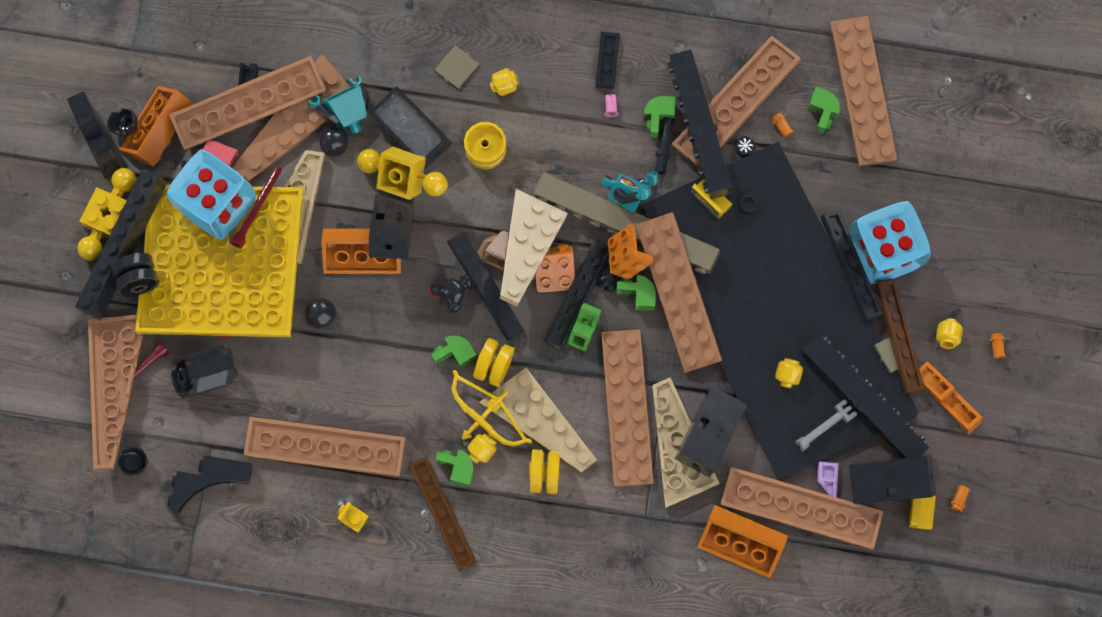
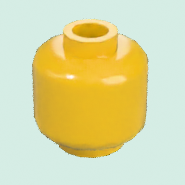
M505 68L492 74L490 87L494 93L497 92L500 96H505L517 90L519 80L514 70L511 71Z
M946 319L940 322L937 327L936 341L943 348H955V346L961 343L963 327L955 319Z
M785 358L784 361L778 363L775 378L780 381L781 386L791 388L792 385L800 383L803 367L799 365V361Z
M485 433L483 435H476L467 447L470 453L469 457L476 463L479 461L487 463L497 450L496 442Z

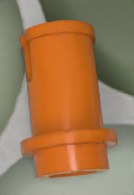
M778 113L772 117V124H775L783 138H786L794 131L786 121V116Z
M1002 333L990 335L989 341L992 342L993 358L1006 357L1003 343L1005 337L1002 336Z
M958 485L954 499L950 501V508L962 512V509H965L964 504L970 489Z

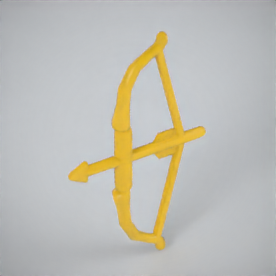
M456 370L452 371L454 378L451 390L454 399L463 412L475 420V423L468 431L464 430L463 440L471 438L472 432L480 425L489 433L490 437L503 445L515 447L524 443L532 444V440L524 436L502 402V399L508 393L506 390L497 397L460 377ZM457 380L492 398L487 403L488 409L481 416L459 397L456 390ZM502 407L522 440L512 442L504 439L485 418L491 411L496 412Z

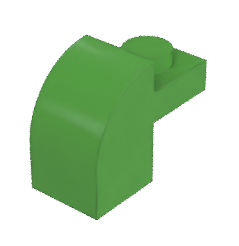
M818 87L815 88L808 110L822 114L816 132L823 134L825 128L829 129L832 120H837L840 110L839 102L835 95Z
M658 96L650 100L646 105L643 119H651L647 120V131H650V138H658L659 120H663V117H670L671 120L674 119V96Z
M637 275L636 282L630 279H622L621 282H617V294L636 295L635 310H655L656 291L649 279Z
M583 303L578 319L572 329L568 341L569 345L586 351L597 327L602 310Z
M460 336L444 338L447 346L441 345L433 350L434 353L431 354L435 364L453 355L460 368L477 359V355L470 343Z
M458 450L457 457L449 451L437 452L436 463L454 467L450 478L451 483L470 488L474 474L471 458L462 450Z

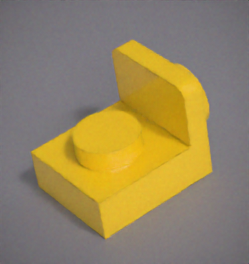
M349 502L346 505L342 504L337 512V515H339L338 521L357 533L360 532L369 518L367 514Z

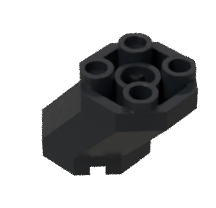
M223 346L181 356L172 363V366L176 365L175 370L171 371L172 382L175 391L182 393L180 395L182 398L227 387L233 383V379L237 378V370L232 360V351L229 348L225 349Z

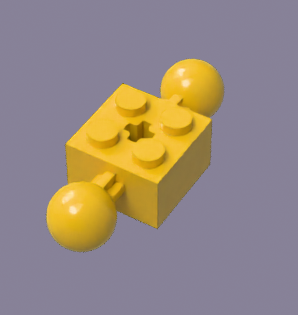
M395 147L385 150L381 155L373 149H365L357 157V165L362 172L370 174L377 170L379 171L377 189L410 200L421 194L422 186L428 195L434 197L442 195L447 190L448 182L442 173L431 172L427 175L424 174L425 157Z
M120 168L113 173L111 182L114 188L111 193L96 187L79 221L84 228L92 231L90 236L82 238L77 246L78 254L84 260L93 261L100 256L102 252L100 240L102 236L109 238L127 201L122 196L125 192L131 191L136 183L134 172L128 168Z

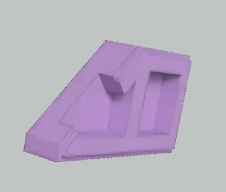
M818 462L817 483L828 495L837 497L839 463Z

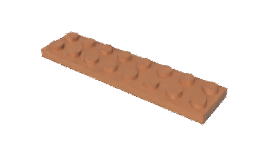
M868 16L831 21L830 27L858 167L895 162L897 156Z
M773 36L762 45L708 104L720 147L731 138L801 61L798 55ZM688 126L672 143V147L694 165L698 166L700 165L699 159L694 158L692 148H695L694 142H690L687 131L690 130Z
M308 56L174 112L169 116L186 151L208 140L217 138L310 99L315 95L324 93L326 88L312 56Z
M674 212L636 224L645 254L653 257V263L649 266L684 372L686 373L722 361Z
M640 329L601 332L614 487L653 484L641 332Z
M250 417L243 455L252 458L400 477L406 438Z
M733 467L730 468L720 504L723 507L870 550L874 549L884 512Z

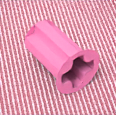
M606 95V113L604 116H618L616 95Z

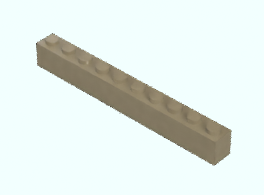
M544 172L534 191L535 198L554 205V207L564 212L572 213L571 216L578 220L586 219L590 225L596 228L602 226L612 235H615L629 224L635 225L636 242L640 244L642 242L636 224L651 220ZM681 233L691 266L695 267L694 270L701 274H710L720 254V249Z

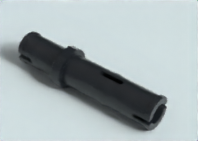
M663 117L659 147L655 154L657 160L654 172H658L659 175L666 174L667 162L671 155L669 150L675 119L671 120L670 117Z

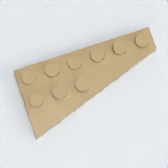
M305 150L294 169V173L284 185V187H302L304 189L298 264H302L325 160V153Z
M517 189L514 197L500 299L518 307L568 213Z
M527 368L492 392V394L498 397L506 390L508 393L502 399V402L523 434L541 444L548 451H560V458L582 473L597 462V459ZM487 396L479 404L488 408L487 403L492 398ZM502 407L493 412L513 426Z
M671 377L652 385L665 508L719 485L715 473L707 477L674 459L691 425V421Z

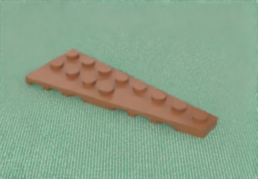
M323 54L316 60V68L326 88V92L318 95L320 103H323V99L350 86ZM314 97L310 98L311 102H317ZM309 99L276 112L232 168L246 181L252 182L328 122L319 114L316 108L309 106Z
M137 315L102 318L101 321L98 319H88L94 471L115 469L144 335L135 332Z

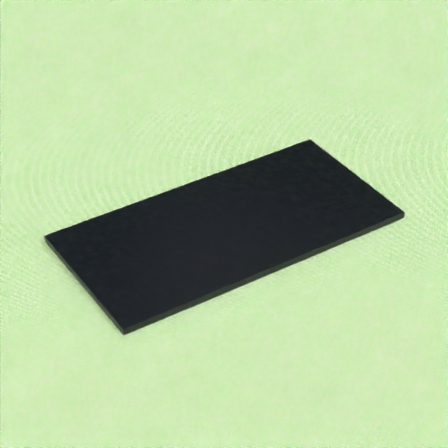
M776 142L726 166L733 194L726 195L725 197L732 203V206L719 219L691 193L692 186L694 184L697 186L704 179V176L642 204L641 209L645 217L649 219L674 212L681 233L720 249V254L710 274H701L695 271L693 266L692 269L722 357V361L719 364L737 400L747 404L744 414L777 480L780 481L878 434L857 413V416L847 423L843 419L838 421L810 442L809 447L803 452L800 449L801 447L795 443L799 438L805 437L835 415L837 411L834 407L844 400L826 379L800 354L802 349L818 334L830 340L832 348L835 351L839 350L845 356L844 360L849 365L853 364L863 379L866 378L873 385L872 389L876 393L880 392L886 398V403L899 411L900 418L903 421L917 416L919 412L910 395L904 393L897 370L889 373L883 361H880V356L874 345L881 342V339L871 320L864 322L834 248L779 142ZM747 193L755 195L758 199L757 209L750 214L743 213L738 206L740 197ZM785 358L799 361V365L803 367L800 383L792 385L791 388L781 386L780 381L775 378L778 363L784 361ZM847 402L842 408L845 409L851 405ZM852 407L847 414L850 415L852 412H856V410Z

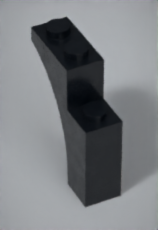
M82 91L67 98V101L88 147L106 179L112 176L121 166L86 93Z
M204 455V459L199 462L198 471L201 472L200 475L177 471L176 476H173L171 487L174 488L173 494L169 495L167 506L170 507L169 510L172 513L180 514L185 505L195 495L215 485L226 483L250 485L253 465L249 462Z

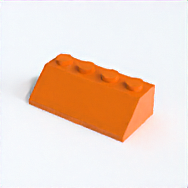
M157 86L138 117L137 129L125 138L119 150L145 165L154 167L159 162L161 154L168 147L172 136L176 132L169 115L191 106L193 102L178 90Z
M323 229L322 255L324 274H401V259L369 258L370 229Z
M714 505L697 548L771 578L788 536Z

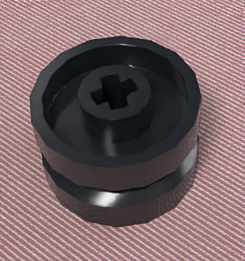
M135 253L124 256L113 262L110 267L113 278L116 280L115 285L118 295L133 297L152 291L159 285L152 255L148 253Z

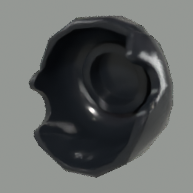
M121 108L120 112H112L107 120L109 131L120 137L131 135L138 126V117L135 112L125 108Z
M338 126L326 127L322 130L319 138L321 150L331 157L340 156L347 150V133Z
M318 298L311 301L305 310V318L308 324L314 328L329 326L336 316V309L333 303L326 298Z
M136 446L123 449L117 459L120 471L130 477L140 475L148 464L146 453L143 449Z

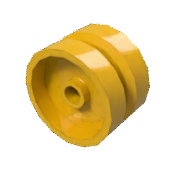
M479 122L466 132L464 148L469 163L476 168L487 170L499 166L506 155V138L502 129L496 124Z
M488 338L478 357L473 378L484 381L490 373V385L499 388L506 376L515 348L505 344L497 354L499 342Z
M532 449V460L529 463L530 493H540L542 491V482L546 481L547 494H558L560 451L550 450L547 463H545L543 450Z

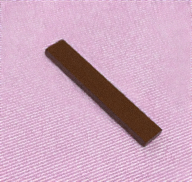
M895 280L877 282L875 286L904 393L922 392L925 388Z
M427 456L409 464L458 571L460 572L476 564L477 562Z

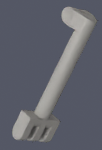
M846 399L834 407L837 411L835 415L795 442L801 447L802 452L809 447L810 442L841 419L847 423L857 416L856 412H852L850 415L847 414L852 409L851 406L845 409L842 408L847 404Z

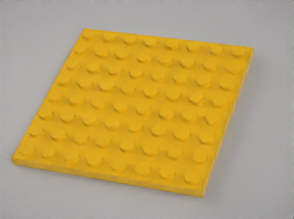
M166 185L146 226L144 253L152 255L159 285L152 291L139 295L135 332L137 334L291 337L304 189L302 187H273L245 235V245L242 249L231 245L229 239L232 234L240 230L264 187H253L256 197L252 206L231 233L224 239L219 240L194 224L171 204L166 196L170 185Z

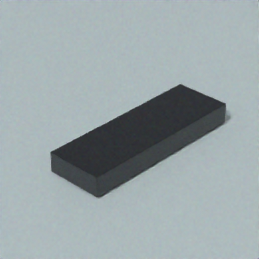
M601 32L596 88L614 89L620 33Z

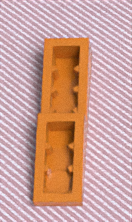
M928 361L919 368L924 388L968 435L982 423L983 417L955 391V387Z

